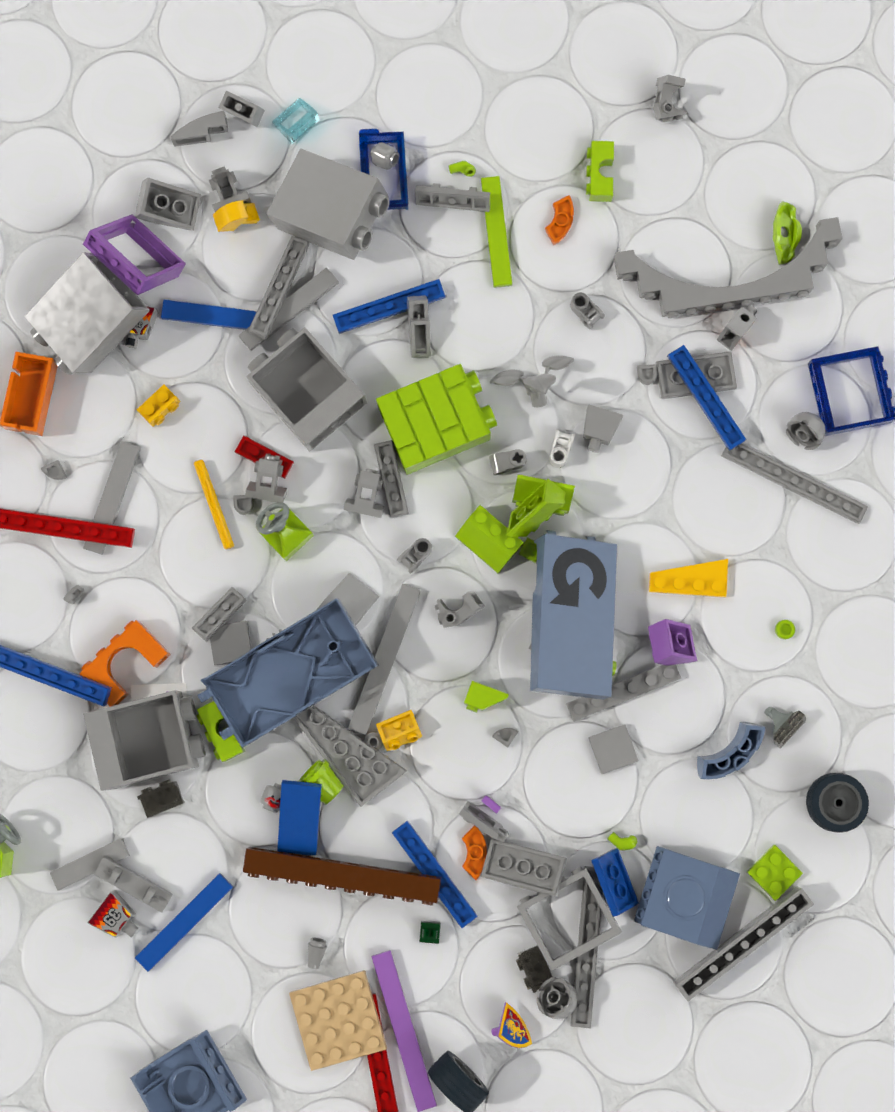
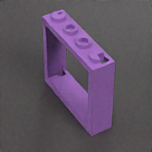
M133 214L90 230L83 243L94 256L137 295L178 278L186 265L180 257ZM126 233L155 259L164 270L148 277L145 276L108 240Z

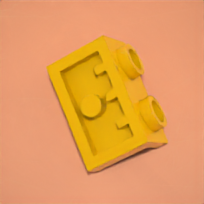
M163 384L136 410L154 427L155 425H160L169 412H174L179 407L178 404L181 401Z
M412 709L376 724L387 751L396 750L400 746L416 742L422 737Z

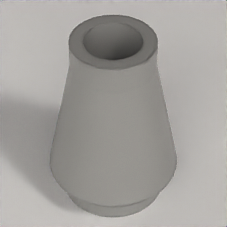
M311 938V941L308 942L309 968L319 969L327 949L326 940Z

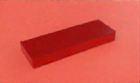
M244 435L234 451L253 463L265 457L266 454L280 456V460H283L281 464L283 466L281 477L284 479L294 464L290 459Z

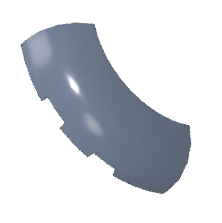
M740 722L734 739L726 748L713 755L697 756V772L700 779L722 778L744 767L755 751L759 749L766 727Z

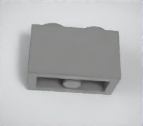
M228 91L225 92L218 107L258 127L265 111L261 107Z

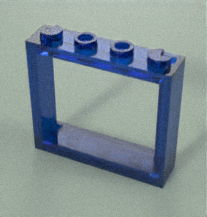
M878 346L815 358L808 362L819 417L822 419L826 429L825 436L890 424L895 420V407L892 406L891 402L892 391L887 385L888 374L883 368L882 362L884 357L881 355ZM869 357L883 418L835 427L821 367Z

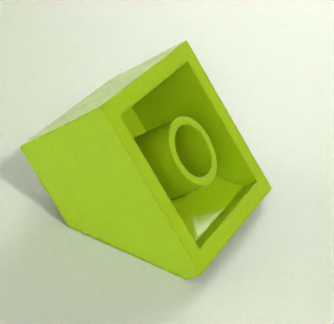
M472 681L464 704L467 705L466 709L477 713L478 710H485L506 700L509 694Z

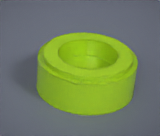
M789 620L779 621L775 626V633L780 639H789L795 633V626Z

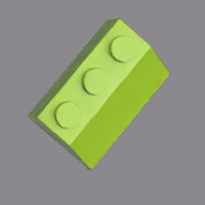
M518 474L512 503H516V507L520 505L546 480ZM552 481L566 492L564 506L560 510L553 512V514L564 516V513H569L575 486Z
M547 479L511 512L507 536L527 537L531 532H535L543 521L550 519L553 512L560 510L564 506L566 492Z
M481 505L470 515L455 535L459 541L497 573L503 569L524 543L518 537H508V528Z

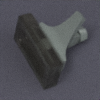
M768 707L764 712L774 722L773 740L780 749L806 721V717L801 711L783 714L773 707Z

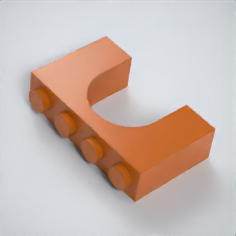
M138 620L130 621L124 627L125 631L121 635H115L110 640L111 644L107 648L103 647L96 653L97 657L92 662L88 661L81 668L83 671L79 673L83 677L112 687L107 702L110 707L118 705L129 695L113 678L111 673V662L119 651L134 648L156 668L171 655Z

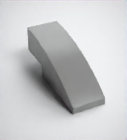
M220 111L202 116L180 128L171 136L174 147L211 142L210 134L228 132L225 112Z
M426 295L407 297L411 357H431L428 299Z

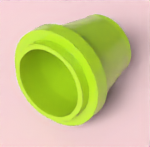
M319 759L303 774L298 782L322 784L321 802L326 805L335 798L344 785L330 768V763L326 759L323 761Z

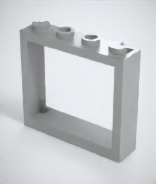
M582 867L573 870L571 872L572 876L567 879L563 876L559 890L584 877L612 928L555 959L549 953L526 908L550 895L537 892L538 895L532 898L528 895L519 900L521 904L517 908L551 971L622 932L588 868L582 869Z

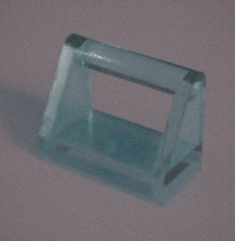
M299 97L276 117L272 123L293 144L319 121V116L313 107ZM302 106L307 113L289 129L285 128L281 123Z

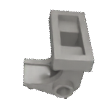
M672 75L657 78L656 86H658L653 107L656 120L662 119L663 122L673 121V117L679 120L683 119V115L688 114L686 111L676 109L672 103L673 92L684 87L685 78Z
M225 166L212 171L213 175H211L212 179L209 180L213 191L217 190L220 202L212 204L215 212L231 202L243 200V203H251L247 191L238 194L234 185L237 180L233 171L229 172V169L226 170ZM231 186L234 194L224 198L220 189Z
M266 454L265 457L256 461L254 472H257L256 482H249L245 497L272 502H284L287 488L277 486L278 477H281L283 472V466L281 465L283 460H280V456ZM262 477H272L271 485L263 484Z
M366 469V471L361 470L360 475H356L355 486H357L355 500L347 498L343 510L378 518L382 517L385 506L375 504L377 490L381 491L383 486V480L380 473H377L378 471ZM362 487L372 489L371 500L361 498Z
M474 591L467 592L462 596L463 605L457 611L450 610L442 599H438V605H435V609H439L440 612L438 613L440 625L443 624L444 628L460 625L476 612L483 609L485 605Z

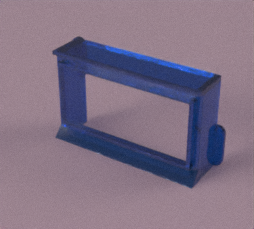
M361 129L359 131L361 172L370 175L368 145L380 142L387 144L397 143L401 200H390L387 210H408L404 131L379 133L378 129Z

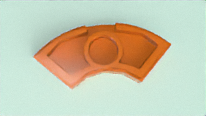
M570 195L553 203L554 218L545 227V231L553 245L559 243L571 228L574 208Z
M474 825L462 837L467 848L466 861L462 867L477 880L483 870L487 847L482 832Z

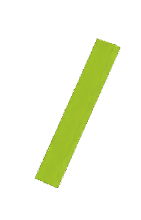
M500 177L481 178L482 192H490V211L485 212L493 287L512 286Z

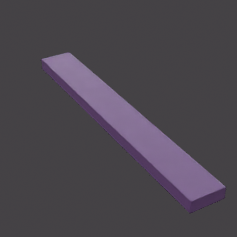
M391 950L373 955L371 957L417 1112L436 1107V1100Z

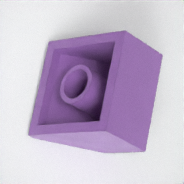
M664 619L648 626L655 663L668 666L697 661L691 626L689 624Z

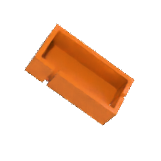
M15 352L12 368L17 373H20V376L15 372L10 374L0 419V426L5 430L21 433L23 431L27 434L43 436L58 367L53 358Z

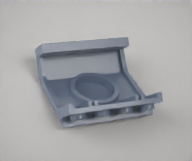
M657 846L634 922L682 940L717 950L740 873Z
M207 1030L183 1042L130 1077L149 1112H226L228 1110L231 1112L247 1100Z

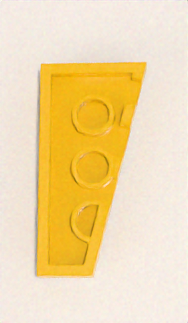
M728 559L651 572L649 576V592L726 597Z

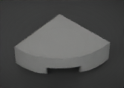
M59 460L41 468L43 473L52 479L62 480L67 478Z
M76 585L63 599L70 604H74L84 589Z
M504 728L495 732L492 737L506 747H509L519 731L512 728Z

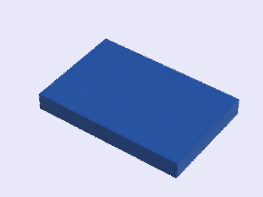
M618 848L612 849L591 860L613 917L639 904Z

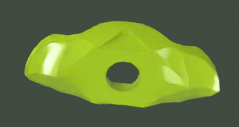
M784 201L779 204L773 221V242L779 265L786 264L794 258L795 248L802 236L801 224L796 219V208ZM781 227L787 230V237L781 235Z

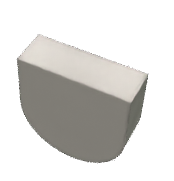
M656 364L637 366L638 379L642 384L650 385L656 380Z
M245 495L233 496L234 508L239 514L246 515L253 510V498L245 497Z

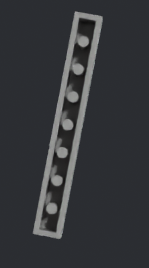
M795 887L721 944L717 950L712 951L673 981V983L684 998L690 1001L812 907L814 903L802 888Z

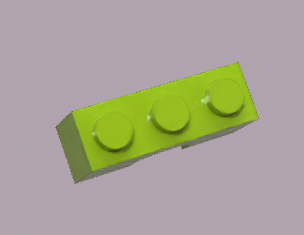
M591 141V146L587 147V159H590V165L586 167V177H590L589 183H586V195H589V201L611 202L613 198V177L602 176L599 169L603 166H612L614 160V141Z
M214 701L197 709L199 713L196 715L201 725L204 724L207 730L205 736L209 743L213 742L215 747L213 752L217 760L221 759L222 762H226L246 752L244 747L238 743L234 734L225 740L222 739L218 726L224 720V717Z

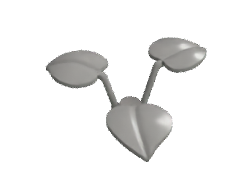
M567 356L549 357L542 362V366L546 367L545 374L531 376L526 379L522 377L524 372L520 370H506L494 376L490 384L509 386L521 381L527 390V395L531 396L532 406L543 407L547 404L546 393L556 381V376L548 374L551 369L560 370L569 366L574 361V358Z

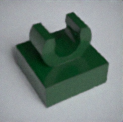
M421 921L419 942L439 944L441 923Z

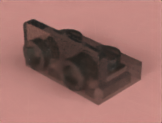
M169 779L159 783L160 787L154 790L152 787L141 790L142 794L137 796V798L141 800L147 818L185 803L177 781L171 782Z
M538 945L517 953L519 959H516L519 970H524L527 976L523 978L528 990L532 988L533 993L537 992L540 986L552 977Z

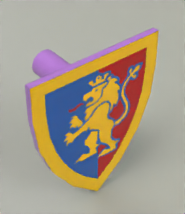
M505 1002L500 1026L492 1029V1035L497 1036L510 1047L525 1048L531 1045L532 1040L525 1022L518 1012Z

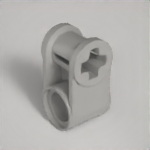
M579 292L573 296L570 307L588 329H592L594 323L600 318L603 319L605 317L602 310L585 293ZM581 299L584 302V306H577L575 300Z
M516 449L490 455L489 460L493 475L522 468L526 464L525 452ZM515 455L523 457L521 459V463H517V461L515 460L513 461V459H515Z
M419 538L399 556L397 561L402 562L411 574L431 553L432 545L426 538ZM420 543L428 544L426 552L418 551Z

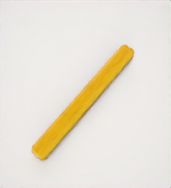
M203 460L195 461L194 466L224 549H230L234 547V543Z

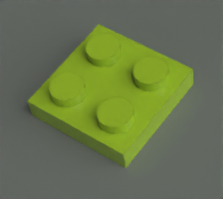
M774 844L747 871L774 901L803 874Z

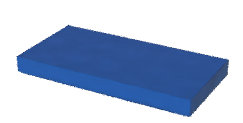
M282 780L277 852L316 856L322 784Z

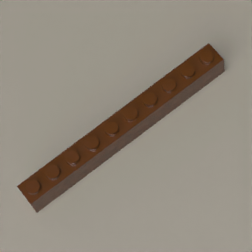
M255 847L246 848L243 872L248 873L249 877L259 878V875H263L272 881H278L279 878L286 879L287 883L298 884V881L305 882V885L310 887H317V884L325 885L324 888L329 890H336V887L344 888V892L355 893L357 890L363 891V895L375 896L376 893L382 894L383 898L386 899L401 897L402 901L405 902L420 900L422 901L421 904L430 906L439 900L442 879L439 876L277 852Z

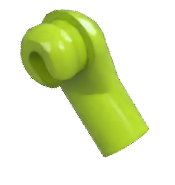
M467 161L448 165L450 174L461 172L468 177H472L476 172L475 167Z
M613 832L607 838L619 850H630L635 848L637 844V838L633 835L620 838Z

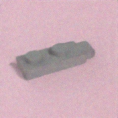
M467 801L459 813L466 822L472 823L483 834H487L493 839L504 842L509 835L508 831L500 823L469 801Z

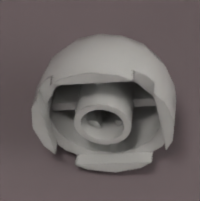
M801 412L795 415L788 422V428L786 429L789 439L797 446H799V443L806 446L804 448L806 450L818 448L826 433L822 419L810 412Z
M551 977L540 986L539 991L541 992L539 998L537 997V1005L542 1014L552 1019H563L571 1015L577 1005V994L575 988L568 981Z

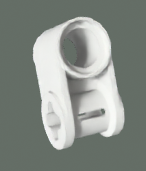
M558 429L556 430L549 457V462L553 467L560 468L565 465L575 434L569 435L560 432ZM560 454L563 456V460L556 461L553 456Z

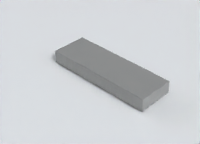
M231 587L192 629L207 642L247 600Z

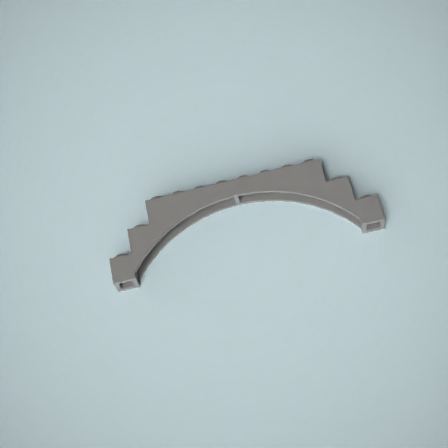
M839 218L819 220L816 225V233L799 255L778 271L753 282L726 287H709L685 283L653 269L637 257L634 250L615 253L614 263L617 280L629 281L636 277L639 297L650 300L658 295L662 317L667 316L668 318H675L679 314L684 313L686 315L697 314V311L703 310L705 312H713L716 308L722 307L726 310L740 304L745 307L759 301L761 304L778 298L780 301L790 299V296L806 297L814 288L811 271L812 273L821 272L828 264L825 246L827 249L834 248L842 240Z

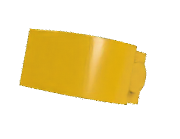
M243 200L226 204L213 214L218 232L234 231L241 224H253L260 221L255 204L243 203Z

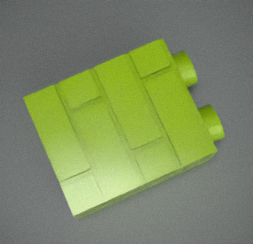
M457 364L418 382L376 398L377 407L406 475L491 439L489 429L497 426V422L489 405L479 407L475 394L482 392V387L474 370L465 373L462 365Z

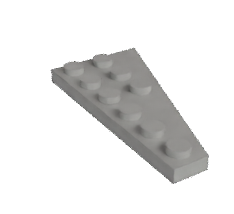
M314 706L293 717L322 757L330 763L329 766L360 807L407 771Z

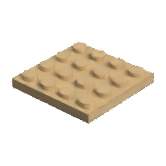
M365 970L289 993L311 1071L387 1049Z

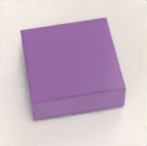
M487 795L481 800L496 814L501 809Z

